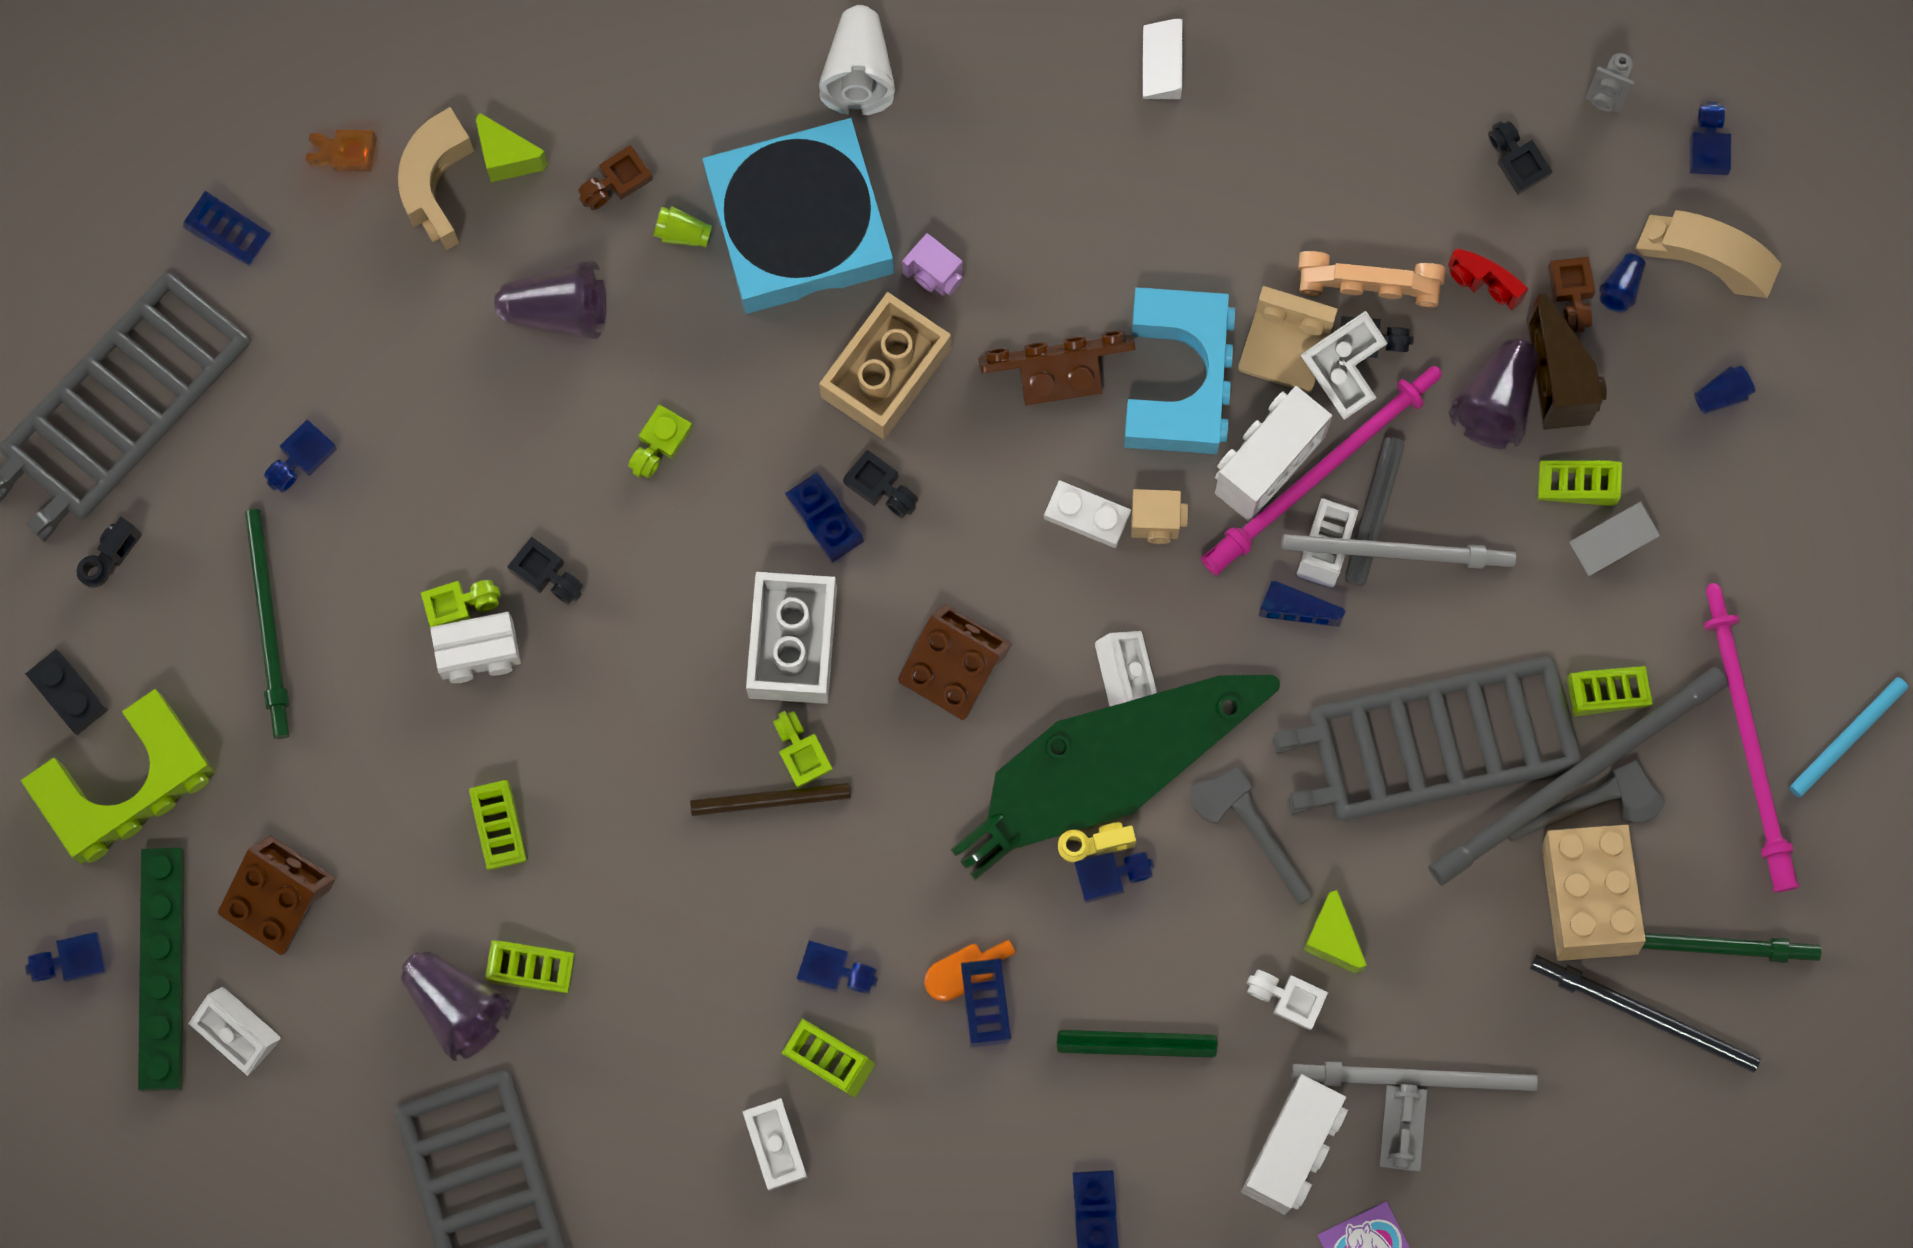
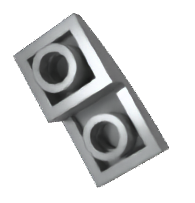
M1640 501L1571 540L1569 543L1588 576L1659 537L1660 533Z

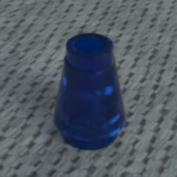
M1628 253L1624 256L1600 286L1601 295L1599 299L1606 308L1614 312L1623 313L1629 307L1635 305L1646 266L1645 260L1633 253Z
M1739 365L1735 368L1729 366L1693 395L1702 413L1706 414L1710 411L1748 401V396L1755 393L1756 390L1746 369Z

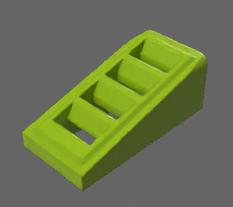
M1540 461L1537 500L1616 506L1621 497L1622 462ZM1552 472H1559L1558 490H1551ZM1568 473L1575 474L1574 490H1567ZM1585 474L1591 475V490H1584ZM1601 476H1608L1607 490H1600Z
M1646 666L1570 673L1566 678L1573 717L1653 705ZM1636 677L1639 698H1632L1629 678ZM1614 680H1621L1624 699H1617ZM1599 682H1606L1609 700L1602 701ZM1585 684H1591L1594 701L1587 702Z
M502 780L469 788L487 870L527 862L513 792L509 781ZM503 796L504 802L486 806L482 804V800ZM507 812L508 818L486 823L485 816ZM506 828L511 829L512 834L489 838V832ZM514 843L515 850L493 855L492 848Z
M492 940L486 970V981L489 984L569 994L575 954ZM503 953L510 954L507 974L500 973ZM520 955L527 956L524 977L517 976ZM544 958L541 979H533L536 959ZM553 960H560L557 983L550 982Z
M803 1018L781 1052L789 1059L853 1098L858 1095L875 1067V1063L868 1057ZM813 1034L816 1036V1039L805 1057L799 1055L810 1035ZM825 1043L829 1044L830 1046L819 1064H814L813 1062ZM839 1052H842L844 1055L832 1074L829 1073L828 1070ZM854 1060H855L856 1062H855V1064L853 1065L852 1069H851L850 1072L848 1073V1075H847V1077L845 1078V1080L842 1081L843 1077L845 1076V1074L847 1073V1071L849 1070L850 1066L852 1065V1063H853Z

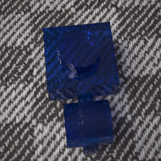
M1708 101L1707 104H1700L1698 127H1704L1705 132H1692L1690 136V173L1728 175L1731 171V134L1716 133V128H1723L1725 121V106L1718 105L1717 101Z
M307 419L280 445L281 451L288 459L285 462L279 459L269 466L264 474V477L267 479V485L272 490L278 489L282 493L287 491L297 480L298 475L294 473L297 467L310 476L337 450L336 445Z
M1110 852L1074 862L1085 903L1124 893L1120 877H1128L1130 883L1152 878V870L1155 868L1153 859H1148L1146 852L1136 853L1123 859L1125 865L1117 867L1114 853Z
M97 932L58 940L56 943L59 957L53 958L52 952L37 953L28 956V964L25 965L26 975H31L32 982L55 978V970L60 967L62 968L65 982L107 973L100 937Z
M810 940L808 941L797 976L798 982L836 993L841 978H846L848 980L846 987L865 994H870L871 987H876L878 978L875 977L877 970L864 964L854 963L852 969L846 968L845 965L849 955L847 951Z

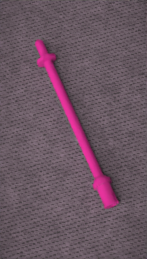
M1432 366L1411 384L1401 379L1397 383L1399 394L1243 528L1235 529L1231 527L1225 532L1226 537L1209 552L1200 557L1204 566L1217 577L1238 556H1246L1251 551L1252 539L1410 405L1419 410L1424 404L1421 395L1441 378V369L1437 366Z
M1711 583L1706 588V595L1712 619L1703 623L1705 630L1716 632L1766 837V842L1763 845L1764 848L1760 850L1763 859H1767L1774 887L1773 892L1780 893L1799 888L1790 854L1794 852L1792 843H1788L1781 835L1731 630L1732 626L1740 622L1738 615L1728 616L1721 587L1716 583Z

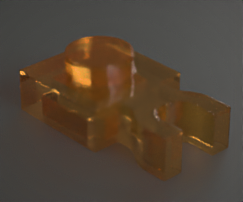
M336 130L334 139H329L319 133H310L309 141L314 146H322V149L315 154L307 153L305 160L310 166H323L330 162L331 167L335 171L371 172L377 136L372 130Z

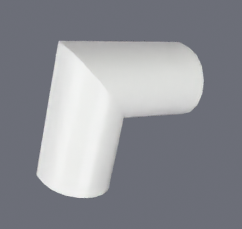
M1366 311L1300 354L1344 420L1376 399V396L1355 365L1388 344Z

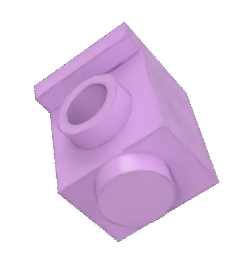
M928 233L902 260L903 274L909 278L915 273V280L929 292L935 289L942 296L946 293L949 296L952 295L964 279L961 276L963 274V261Z

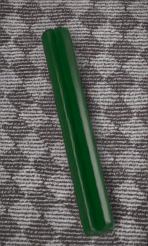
M1060 1030L1057 1033V1051L1060 1053L1213 1058L1218 1050L1217 1036L1211 1034Z

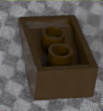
M1538 294L1528 315L1527 325L1543 430L1590 425L1596 413L1600 411L1602 400L1607 398L1605 378L1598 376L1597 364L1546 294Z

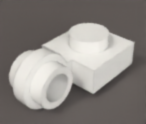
M1257 970L1254 976H1249L1247 981L1249 985L1248 994L1265 1002H1269L1272 996L1279 998L1273 1014L1309 1031L1312 1030L1328 992L1292 975L1289 976L1284 989L1277 987L1278 978L1264 971Z

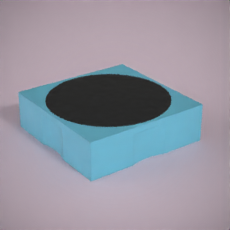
M851 118L702 158L705 175L718 220L722 226L745 314L793 302L819 290L844 288L894 274L892 253Z

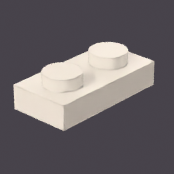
M1059 480L1044 513V519L1116 548L1131 515V509Z
M780 1098L742 1111L768 1191L807 1178L782 1099Z

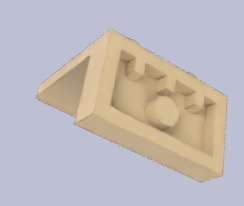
M1263 286L1238 365V371L1290 388L1297 386L1303 392L1311 393L1316 378L1300 354L1330 335L1338 309Z

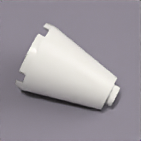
M856 5L843 12L819 81L821 101L828 108L842 114L849 115V109H862L861 115L875 114L889 107L894 99L895 84L880 19L875 11L864 5Z

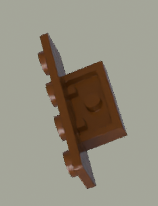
M1110 331L1101 335L1102 339L1086 341L1085 337H1071L1064 339L1063 345L1048 347V344L1044 342L1032 343L1024 346L1025 350L1010 353L1007 348L993 349L987 351L986 356L979 357L978 362L981 373L1020 368L1025 405L1102 394L1098 356L1136 350L1135 341L1131 335H1125L1124 331Z

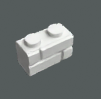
M509 611L430 627L438 673L443 680L449 679L450 683L470 681L473 679L474 673L489 671V675L493 676L507 674L513 670L512 666L521 664L514 622Z

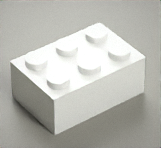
M1297 386L1288 395L1281 392L1269 406L1268 410L1270 413L1263 423L1258 420L1255 421L1244 434L1243 439L1245 442L1238 452L1231 449L1217 466L1220 470L1215 476L1217 485L1214 494L1249 522L1261 512L1326 437L1333 415Z
M756 572L746 682L749 699L828 704L837 595L835 577Z
M1301 1074L1295 1082L1241 1193L1283 1215L1291 1208L1298 1210L1312 1184L1305 1181L1309 1172L1316 1173L1320 1169L1330 1149L1329 1146L1323 1144L1327 1135L1334 1136L1347 1115L1348 1110L1342 1107L1346 1096Z

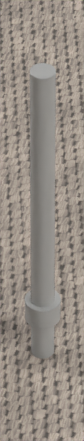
M1283 534L1281 539L1282 550L1465 564L1466 568L1483 569L1485 565L1514 567L1516 563L1515 552L1486 550L1484 545L1468 544L1466 548L1290 534Z
M1325 1061L1324 1065L1292 1064L1291 1071L1292 1080L1297 1081L1300 1075L1303 1074L1314 1081L1324 1082V1086L1341 1087L1342 1083L1520 1091L1537 1090V1075L1350 1067L1342 1066V1062Z

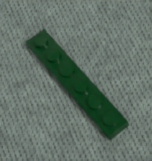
M181 847L141 849L138 1090L141 1092L182 1090L184 849Z

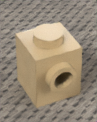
M1133 489L1131 538H1147V542L1153 544H1167L1171 542V539H1178L1180 527H1187L1188 504L1180 503L1181 491Z

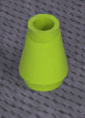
M671 206V209L661 207L653 237L662 239L661 243L702 246L706 248L712 225L706 224Z

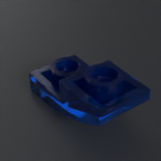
M818 472L785 493L794 510L832 563L864 542L862 534L842 509L839 500Z
M1113 1170L1072 1173L1077 1248H1119Z

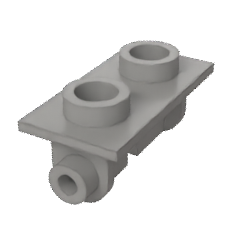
M1617 53L1612 56L1606 69L1598 66L1585 99L1591 101L1596 108L1602 111H1614L1620 114L1634 84V81L1627 79L1633 67V61L1630 56L1625 53Z
M1401 1084V1087L1386 1085L1379 1167L1420 1172L1427 1090L1417 1089V1086Z

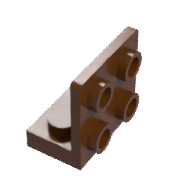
M944 604L931 615L898 677V681L959 719L965 720L970 714L994 667L1006 657L1012 644Z
M269 836L247 850L218 910V914L279 955H283L288 951L311 903L329 892L336 878L274 837Z

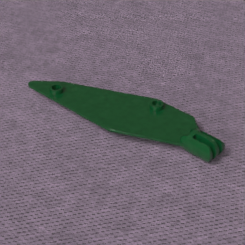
M1219 675L1056 721L995 772L987 819L950 850L957 856L985 833L988 835L960 861L965 868H968L995 846L998 847L995 852L970 873L976 881L1013 849L1060 836L1069 830H1080L1133 814L1273 696L1280 688L1279 679L1274 675ZM1226 700H1230L1233 704V711L1229 715L1225 714L1222 710V705Z

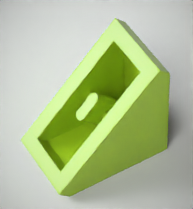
M479 113L476 123L486 169L491 182L536 173L546 169L548 161L544 150Z
M1335 890L1328 894L1303 950L1357 974L1362 972L1367 964L1338 891Z

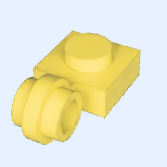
M1121 822L1107 824L1099 827V833L1093 834L1091 838H1088L1079 830L1066 831L1059 838L1058 852L1065 861L1077 863L1090 855L1095 854V857L1135 848L1136 839L1133 826L1123 827ZM1074 840L1080 843L1081 849L1077 852H1071L1067 849L1066 844Z

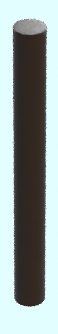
M849 783L690 800L692 816L851 799Z

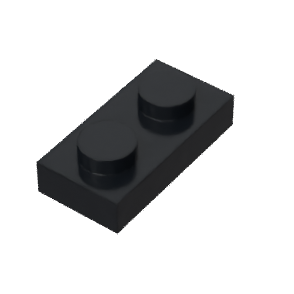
M57 649L25 673L76 735H79L108 711Z

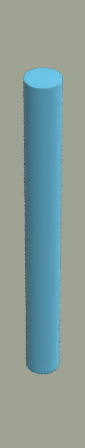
M1896 677L1789 786L1790 791L1795 796L1801 798L1909 688L1907 683L1903 679Z

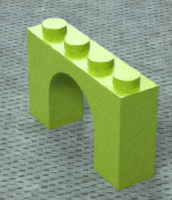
M156 689L122 711L145 745L150 761L146 782L141 790L131 799L111 806L98 805L88 801L65 766L56 758H52L20 780L71 857L80 864L86 861L92 863L103 857L109 849L107 847L119 838L125 840L134 836L142 829L141 823L153 815L159 817L169 812L176 805V799L187 792L193 794L201 790L209 783L208 778L215 773L166 699Z

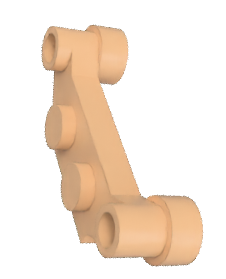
M1317 251L1299 253L1298 270L1301 271L1299 292L1302 294L1322 295L1323 288L1335 287L1340 288L1341 293L1348 295H1361L1364 290L1379 292L1378 296L1382 298L1400 299L1403 294L1416 297L1415 304L1421 307H1437L1439 305L1440 285L1445 283L1446 267L1443 265L1419 263L1415 265L1414 271L1341 263L1329 265L1330 255Z

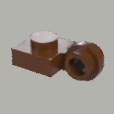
M629 145L599 164V171L605 179L599 182L597 178H592L582 184L578 189L580 194L579 200L584 207L589 206L591 210L599 209L610 199L608 194L610 189H613L620 200L652 181V173L633 147Z
M1589 257L1550 261L1548 270L1554 301H1570L1571 306L1564 307V320L1574 332H1583L1585 327L1592 326V311L1590 305L1583 304L1581 299L1593 298L1596 292Z

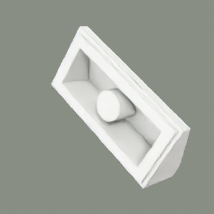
M1171 19L1143 25V99H1181L1182 19Z
M1142 631L1109 633L1095 642L1110 706L1157 693Z
M224 987L209 993L188 1023L247 1076L256 1069L281 1039L276 1032Z

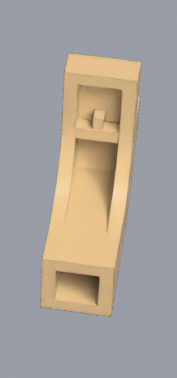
M451 107L429 119L414 133L404 149L398 171L400 197L413 227L422 224L431 241L434 243L440 240L446 251L459 244L454 229L436 202V186L441 175L449 166L474 152L469 136Z
M1675 210L1673 217L1650 215L1636 246V249L1642 256L1681 260L1700 266L1718 276L1734 294L1768 298L1782 265L1765 246L1744 232L1712 218L1685 211Z

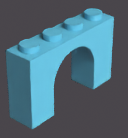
M1135 288L1131 336L1172 339L1189 345L1201 357L1206 369V379L1196 393L1180 401L1163 402L1128 399L1124 448L1217 454L1219 443L1227 442L1228 419H1222L1221 412L1222 405H1229L1231 382L1223 381L1224 367L1231 368L1233 345L1226 344L1227 330H1234L1235 308L1228 307L1229 294Z

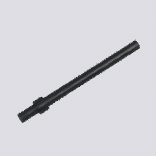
M1537 954L1532 961L1531 970L1559 982L1558 987L1574 993L1576 990L1753 1073H1755L1759 1066L1761 1058L1582 976L1583 971L1567 965L1565 968Z

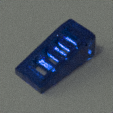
M204 191L183 223V228L248 266H250L271 235L270 232L207 191ZM211 210L216 214L206 227L201 221L208 211ZM223 217L229 220L220 234L214 232V229ZM238 225L242 230L233 243L226 239L233 228ZM250 232L256 237L247 250L243 251L239 247Z
M1274 580L1269 586L1258 616L1339 627L1346 611L1342 607Z
M1001 958L961 963L970 1047L1010 1043L1011 1032ZM994 973L995 981L971 982V976ZM996 990L997 997L973 998V992ZM998 1007V1014L976 1016L975 1009ZM1000 1024V1030L978 1033L977 1026Z

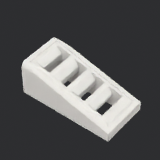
M1321 498L1309 536L1327 537L1319 534V531L1339 538L1350 539L1359 510ZM1325 516L1346 524L1345 527L1323 521V518ZM1304 551L1297 576L1327 587H1334L1345 555Z

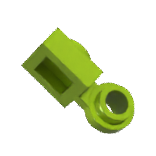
M659 404L638 436L641 442L650 447L647 449L639 447L632 455L628 467L633 469V475L638 478L644 476L650 479L659 467L661 461L657 457L659 452L673 460L692 431V423Z
M483 580L471 585V592L464 594L460 582L455 581L421 592L430 627L471 619L468 606L471 605L475 606L479 612L496 608L501 597L499 588L494 586L493 581Z
M785 710L778 713L779 718L772 722L782 742L790 739L793 744L779 751L797 789L833 771L815 733L800 741L798 735L803 733L804 730L794 710L787 714Z

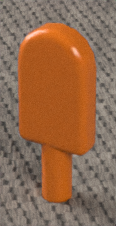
M1009 939L984 952L980 951L977 944H971L929 967L924 978L925 989L937 1001L947 1002L954 1000L990 981L993 978V974L989 967L1016 952Z

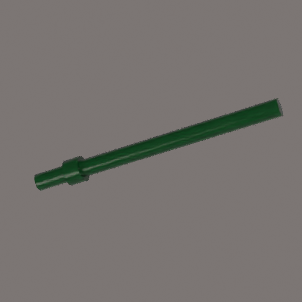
M251 509L245 511L267 683V691L264 692L265 707L267 710H270L273 738L285 739L290 736L286 708L290 706L288 689L283 688L261 510Z
M1645 933L1646 942L1642 949L1768 957L1770 962L1787 963L1788 959L1820 961L1821 945L1789 943L1787 938L1771 937L1770 941Z

